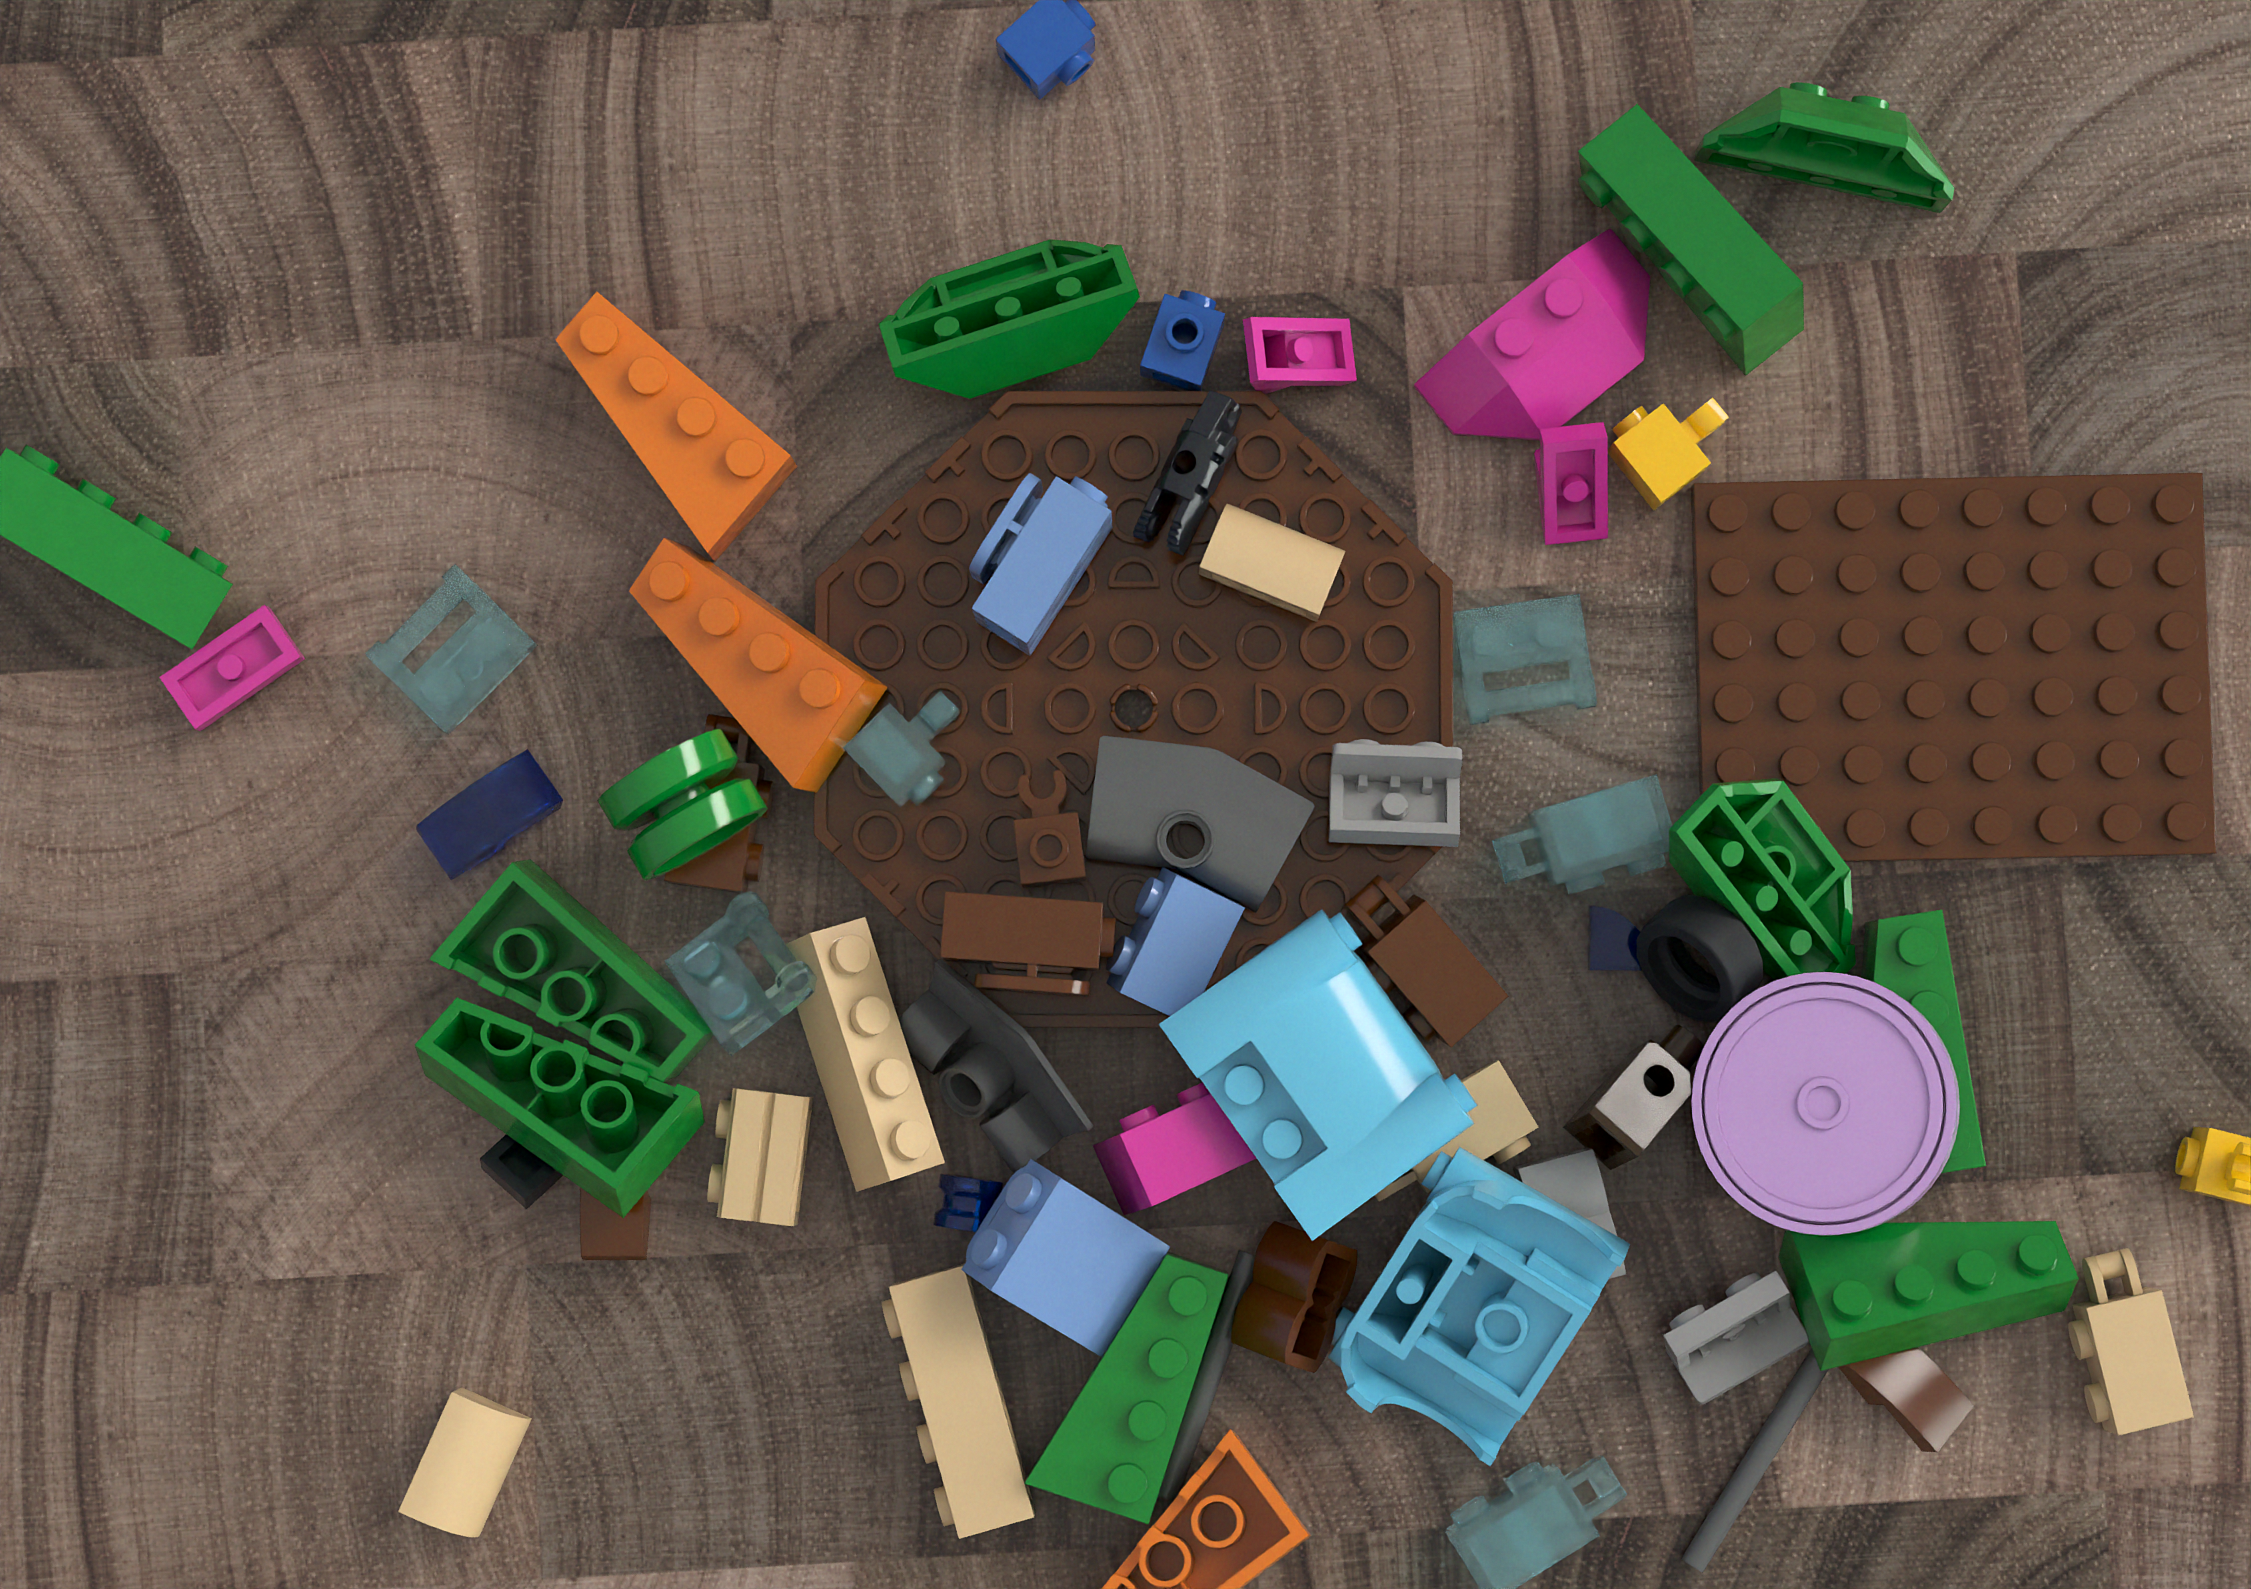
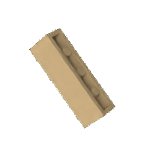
M863 917L815 931L778 947L856 1192L945 1163L866 918Z
M964 1264L894 1283L889 1286L892 1299L882 1301L883 1313L889 1334L892 1339L900 1336L903 1337L909 1361L899 1364L907 1398L909 1401L920 1398L926 1419V1424L916 1426L925 1462L928 1464L937 1461L944 1486L934 1489L938 1511L944 1527L955 1524L959 1539L1034 1518L1036 1512L1029 1485L1024 1484L1026 1474L971 1278L961 1270Z

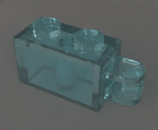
M1657 774L1534 810L1528 814L1531 829L1492 840L1505 884L1545 872L1549 887L1565 883L1570 895L1606 884L1602 872L1627 865L1631 877L1667 866L1664 854L1669 852V829L1672 823ZM1535 839L1542 862L1527 866L1520 843Z
M1603 1455L1593 1458L1563 1476L1560 1469L1554 1463L1542 1468L1539 1462L1535 1461L1508 1477L1505 1482L1509 1490L1492 1501L1487 1502L1485 1497L1481 1495L1455 1510L1450 1515L1455 1524L1444 1531L1480 1589H1515L1599 1537L1600 1534L1591 1519L1620 1502L1627 1496V1493ZM1588 1480L1598 1498L1582 1507L1572 1489Z

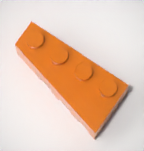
M596 291L555 340L703 548L716 562L797 468V465L789 453Z
M663 538L629 589L632 596L789 784L796 789L817 793L888 687L689 546Z
M1230 1429L1215 1447L1216 1449L1199 1470L1194 1473L1174 1501L1142 1537L1135 1549L1101 1589H1242L1311 1535L1237 1434Z

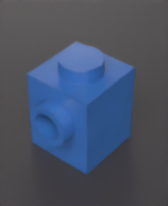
M1039 0L995 39L997 54L1040 100L1059 82L1062 81L1066 86H1069L1091 67L1094 59L1090 55L1095 51V35L1090 30L1096 24L1090 14L1077 0H1067L1066 2L1063 0Z
M1181 290L1178 298L1164 294L1140 364V376L1184 391H1202L1224 326L1225 313L1215 310L1217 303L1204 295L1186 290Z

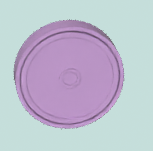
M1832 972L1803 973L1773 981L1758 988L1731 1008L1717 1024L1701 1052L1694 1075L1691 1099L1694 1130L1701 1153L1709 1169L1725 1191L1742 1207L1766 1222L1786 1230L1813 1235H1841L1867 1230L1894 1219L1920 1200L1939 1177L1950 1157L1956 1139L1960 1112L1959 1088L1951 1058L1943 1041L1927 1019L1909 1002L1875 982L1857 976Z

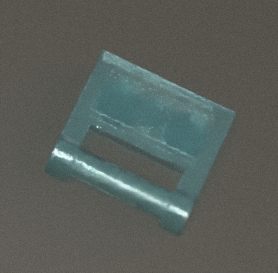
M456 564L442 576L446 582L384 644L378 640L365 653L386 676L448 735L538 646ZM464 599L476 612L413 673L402 660Z
M1580 594L1453 612L1458 659L1467 717L1470 725L1489 723V716L1569 704H1575L1577 710L1597 706L1596 688L1590 665ZM1568 662L1570 679L1489 691L1485 690L1482 674Z
M750 891L736 896L729 903L726 915L664 961L720 1045L731 1056L809 998L815 992L817 977L809 965L803 961L796 960L768 920L769 910L759 894ZM748 936L776 975L775 984L766 991L735 948L737 944Z

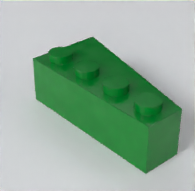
M1638 104L1578 151L1581 177L1578 178V182L1584 193L1597 207L1602 209L1605 205L1619 221V228L1628 242L1638 252H1644L1660 271L1669 287L1684 300L1745 376L1804 330L1803 282Z
M27 444L20 454L6 448L0 457V535L188 648L193 649L233 583L222 577L228 566L196 546L188 557L168 545L167 541L172 532L141 513H138L133 523L111 510L116 498L85 479L81 480L77 488L59 479L54 474L60 464Z
M531 859L512 862L429 958L448 970L453 969L478 982L477 985L499 997L504 996L535 1012V1016L556 1027L561 1026L588 1040L590 1045L620 1061L647 1071L649 1076L661 1082H666L679 1076L719 1030L715 1023Z
M1943 910L1865 922L1861 978L1891 990L1916 1008L1933 1026L1943 1041L1956 1073L1960 1101L1959 1124L1950 1157L1941 1173L1984 1167L1986 1162Z
M457 997L415 1044L426 1077L622 1218L627 1215L705 1122L698 1091L678 1083L676 1087L649 1077L647 1071L627 1063H623L620 1066L589 1054L588 1048L568 1040H564L561 1043L535 1033L533 1027Z
M2056 1221L1883 1223L1867 1230L1841 1235H1813L1786 1230L1778 1255L1820 1371L2065 1311L2079 1280Z
M1167 1252L1106 1352L1100 1357L1074 1402L1031 1468L1024 1484L1149 1524L1229 1276L1227 1271Z

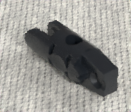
M1210 390L1193 420L1187 418L1176 438L1175 446L1172 447L1161 470V476L1156 480L1133 531L1134 537L1147 542L1154 541V538L1161 531V526L1165 523L1173 504L1176 503L1180 507L1173 520V525L1170 526V531L1167 534V547H1169L1168 550L1183 556L1187 552L1207 510L1208 501L1214 495L1223 476L1225 465L1229 463L1238 438L1233 433L1242 409L1234 399Z

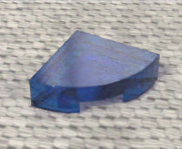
M1597 906L1589 907L1588 971H1642L1637 959L1636 942L1640 931L1634 924L1616 911Z

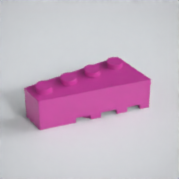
M1203 1082L1176 1094L1181 1106L1159 1115L1153 1104L1120 1119L1119 1122L1124 1132L1093 1145L1123 1215L1152 1207L1257 1159Z

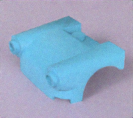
M1322 909L1159 1024L1196 1078L1199 1077L1275 1183L1274 1188L1312 1241L1386 1186L1474 1125L1468 1112L1478 1106L1455 1073L1446 1080L1443 1079L1436 1063L1362 959L1354 952L1355 949L1362 945V942L1344 916L1339 912L1330 919Z
M1459 1147L1453 1157L1441 1151L1421 1183V1185L1431 1190L1426 1200L1428 1202L1421 1208L1362 1304H1360L1355 1313L1343 1307L1337 1316L1335 1332L1331 1343L1334 1347L1328 1358L1342 1370L1348 1386L1346 1393L1363 1409L1372 1413L1379 1405L1396 1404L1420 1412L1453 1432L1475 1453L1479 1460L1491 1466L1500 1446L1514 1424L1525 1414L1588 1317L1606 1282L1616 1267H1620L1623 1263L1630 1243Z

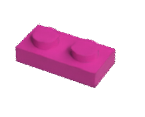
M263 605L159 678L194 729L202 731L298 665L305 658L271 608Z

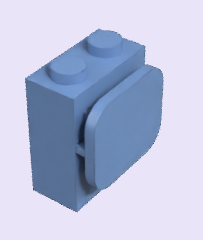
M1029 473L1014 492L969 566L972 578L984 584L990 578L971 608L976 622L1029 656L1036 649L1113 528L1112 511L1108 509V505L1105 503L1108 497L1090 483L1076 476L1070 484L1056 476L1041 499L1040 497L1043 493L1042 481Z
M1030 1159L1026 1166L1017 1170L1010 1177L971 1239L966 1252V1263L961 1270L992 1292L1102 1357L1167 1254L1170 1246Z

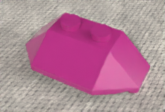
M1609 228L1566 255L1467 334L1414 384V388L1453 435H1476L1540 441V429L1562 427L1644 361L1650 275L1614 231Z

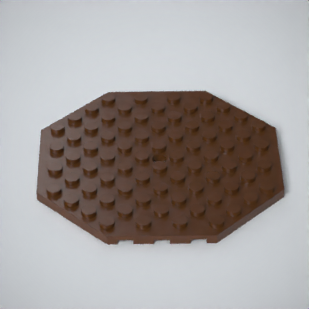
M1006 391L989 408V412L963 437L961 436L925 471V475L900 500L897 499L836 563L833 562L815 580V636L888 688L817 793L814 792V836L937 960L942 959L940 953L945 891L1101 902L1104 904V917L1116 918L1115 943L1123 935L1129 937L1139 916V913L1135 912L1138 895L1150 877L1157 879L1162 868L1086 859L1099 740L1102 736L1212 748L1223 752L1308 799L1315 806L1258 911L1254 913L1247 908L1244 909L1205 991L1321 909L1330 919L1340 912L1355 933H1357L1362 928V925L1344 904L1378 874L1397 893L1443 847L1329 842V775L1332 748L1336 743H1349L1354 740L1367 739L1376 741L1381 745L1412 746L1420 742H1436L1445 747H1453V580L1435 563L1433 564L1371 499L1368 500L1343 475V472L1279 411V408L1262 391H1215L1231 397L1242 409L1233 433L1238 438L1229 463L1225 465L1223 476L1215 493L1208 501L1207 510L1184 556L1168 550V542L1166 541L1170 526L1173 525V520L1180 507L1176 503L1173 504L1165 523L1161 526V531L1154 538V541L1147 542L1133 536V531L1156 480L1161 476V470L1172 447L1177 442L1176 438L1187 418L1192 420L1195 418L1209 391ZM1029 473L1042 481L1043 493L1040 497L1041 499L1056 476L1068 484L1076 476L1090 483L1108 497L1105 503L1108 505V509L1112 511L1113 528L1036 649L1029 656L976 622L971 608L990 578L984 584L972 578L969 566L1014 492ZM1227 503L1346 551L1317 622L1199 575L1200 564ZM1131 691L1141 692L1146 695L1151 701L1153 708L1150 719L1143 725L1134 728L1120 722L1115 712L1116 702L1120 696ZM1061 770L1066 779L1067 794L1059 806V814L1078 812L1087 880L1023 888L1020 881L1013 820L1032 818V811L1022 802L1019 796L1018 780L1020 775L1028 774L1031 793L1037 798H1047L1055 789L1053 771ZM1179 824L1173 827L1166 838L1170 852L1182 859L1198 855L1204 846V838L1200 830L1190 824ZM1166 868V869H1168V870H1170V871H1172V872H1174V873H1177V874H1179V875H1181V876H1183V877H1185V878H1187V879H1189V880H1191V881H1193V882H1195V883H1197V884H1199V885H1201V886H1204V887H1206V888H1208V889L1214 891L1213 889H1211V888L1205 886L1204 884H1202V883L1196 881L1195 879H1193V878L1187 876L1186 874H1184V873H1182V872H1180V871H1178V870ZM1383 904L1370 917L1372 918L1385 904ZM1101 958L1100 972L1075 970L1074 974L1070 975L1073 977V980L1091 983L1090 997L978 989L1023 1028H1161L1159 1024L1170 1017L1118 992L1106 982L1111 972L1106 969L1108 959ZM942 959L973 986L975 974H993L994 970H997L993 964L953 962Z

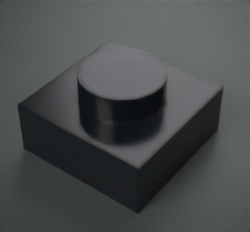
M507 1134L480 1158L482 1170L525 1209H528L563 1176Z

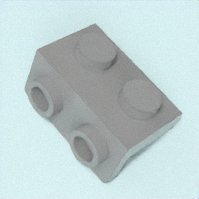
M1367 739L1334 744L1329 775V842L1458 847L1460 837L1462 749L1458 747H1445L1436 742H1420L1412 746L1381 745L1376 741Z
M1777 1271L1761 1278L1758 1272L1749 1274L1732 1284L1725 1291L1727 1299L1708 1310H1705L1703 1305L1694 1306L1682 1312L1670 1322L1669 1325L1672 1330L1663 1335L1666 1352L1697 1403L1701 1405L1706 1404L1808 1344L1809 1339L1806 1331L1791 1308L1790 1292Z

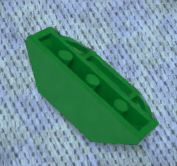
M1796 82L1791 83L1789 88L1779 87L1705 134L1696 149L1694 161L1937 213H1941L1952 201L1955 189L1905 113L1889 110L1890 104L1876 97L1854 96L1851 102L1827 97L1828 91L1825 88L1810 83Z
M1049 239L928 279L902 303L894 315H888L879 323V328L895 377L971 399L1091 360L1134 306L1140 295L1122 245L1106 244L1104 247H1100L1087 242Z
M1774 778L1713 783L1670 827V864L1695 896L1706 897L1724 906L1743 923L1756 941L1763 960V971L1775 981L1788 976L1813 972L1847 974L1856 964L1855 945L1850 943L1853 923L1851 870L1783 780Z

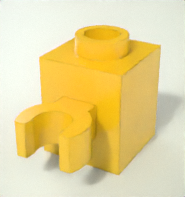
M1714 398L1702 405L1681 423L1677 421L1664 403L1650 414L1647 413L1643 406H1640L1612 429L1618 439L1612 443L1608 449V454L1654 511L1703 473L1711 464L1697 444L1724 424V421L1729 417Z
M2193 1127L2191 1138H2183L2176 1157L2175 1172L2178 1175H2182L2179 1189L2251 1207V1138L2213 1128Z

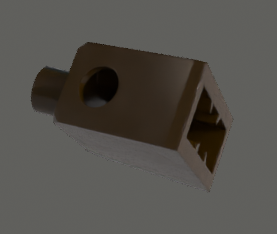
M1675 1025L1659 1044L1650 1039L1636 1047L1622 1060L1563 1128L1585 1148L1593 1149L1595 1157L1610 1170L1637 1158L1692 1093L1694 1076L1688 1069L1700 1057L1704 1045L1689 1030L1680 1025ZM1644 1080L1651 1086L1652 1094L1646 1089Z

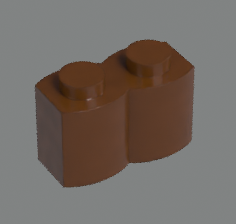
M1274 1221L1265 1232L1257 1247L1253 1266V1282L1247 1288L1235 1309L1231 1343L1284 1364L1315 1373L1324 1361L1331 1346L1336 1326V1311L1346 1299L1352 1286L1357 1267V1250L1319 1236L1312 1241L1305 1231Z

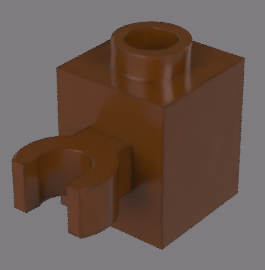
M1061 770L1053 771L1055 789L1047 798H1037L1031 793L1028 774L1020 775L1018 780L1019 796L1022 802L1032 811V818L1013 820L1020 881L1023 888L1087 880L1078 812L1059 814V806L1067 794V783Z

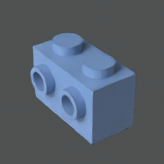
M1162 868L1157 879L1150 877L1138 895L1135 912L1139 913V916L1129 937L1121 936L1114 945L1113 957L1108 958L1106 965L1107 971L1111 972L1106 983L1118 992L1168 1016L1173 1015L1204 993L1245 907L1177 873Z

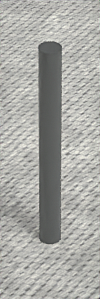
M1242 1250L1238 1251L1214 1319L1158 1493L1159 1497L1174 1501L1184 1485L1233 1343H1231V1331L1235 1309L1243 1294L1253 1282L1255 1255Z
M1812 1348L1681 1558L1702 1573L1829 1370L1820 1371Z

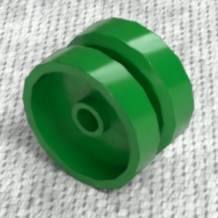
M721 729L705 732L651 758L616 782L597 800L612 827L616 830L630 831L655 821L637 834L627 850L644 880L647 881L659 877L701 856L749 826L768 810L750 779L737 778L710 789L734 769L739 759Z

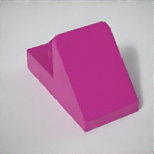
M1249 317L1243 319L1250 383L1256 391L1268 394L1290 386H1343L1357 381L1349 319Z
M1604 422L1540 429V448L1534 452V462L1545 545L1607 539L1608 437Z

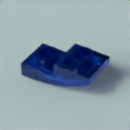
M527 749L451 798L417 824L416 830L446 874L453 880L505 849L508 839L561 809L563 798Z

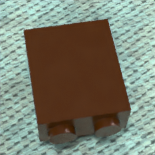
M945 891L940 957L945 961L993 964L997 968L993 974H975L974 987L977 989L1090 997L1091 983L1073 980V977L1070 975H1073L1075 970L1100 972L1101 958L1108 959L1113 957L1116 918L1104 917V904L1101 902Z

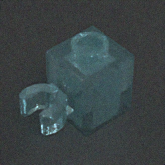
M941 691L909 723L889 703L843 749L900 808L909 799L918 806L944 781V778L938 771L946 762L929 742L946 728L960 712Z

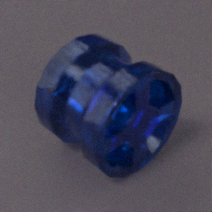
M940 1174L938 1187L944 1196L942 1207L934 1214L933 1225L976 1232L995 1200L1002 1192L1004 1182Z

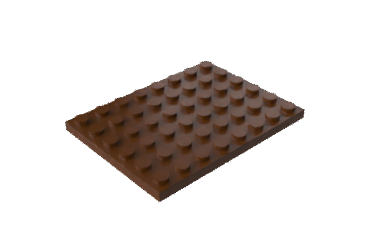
M2203 473L1693 483L1691 486L1700 796L1713 783L1774 778L1783 780L1844 862L2211 855L2217 853Z

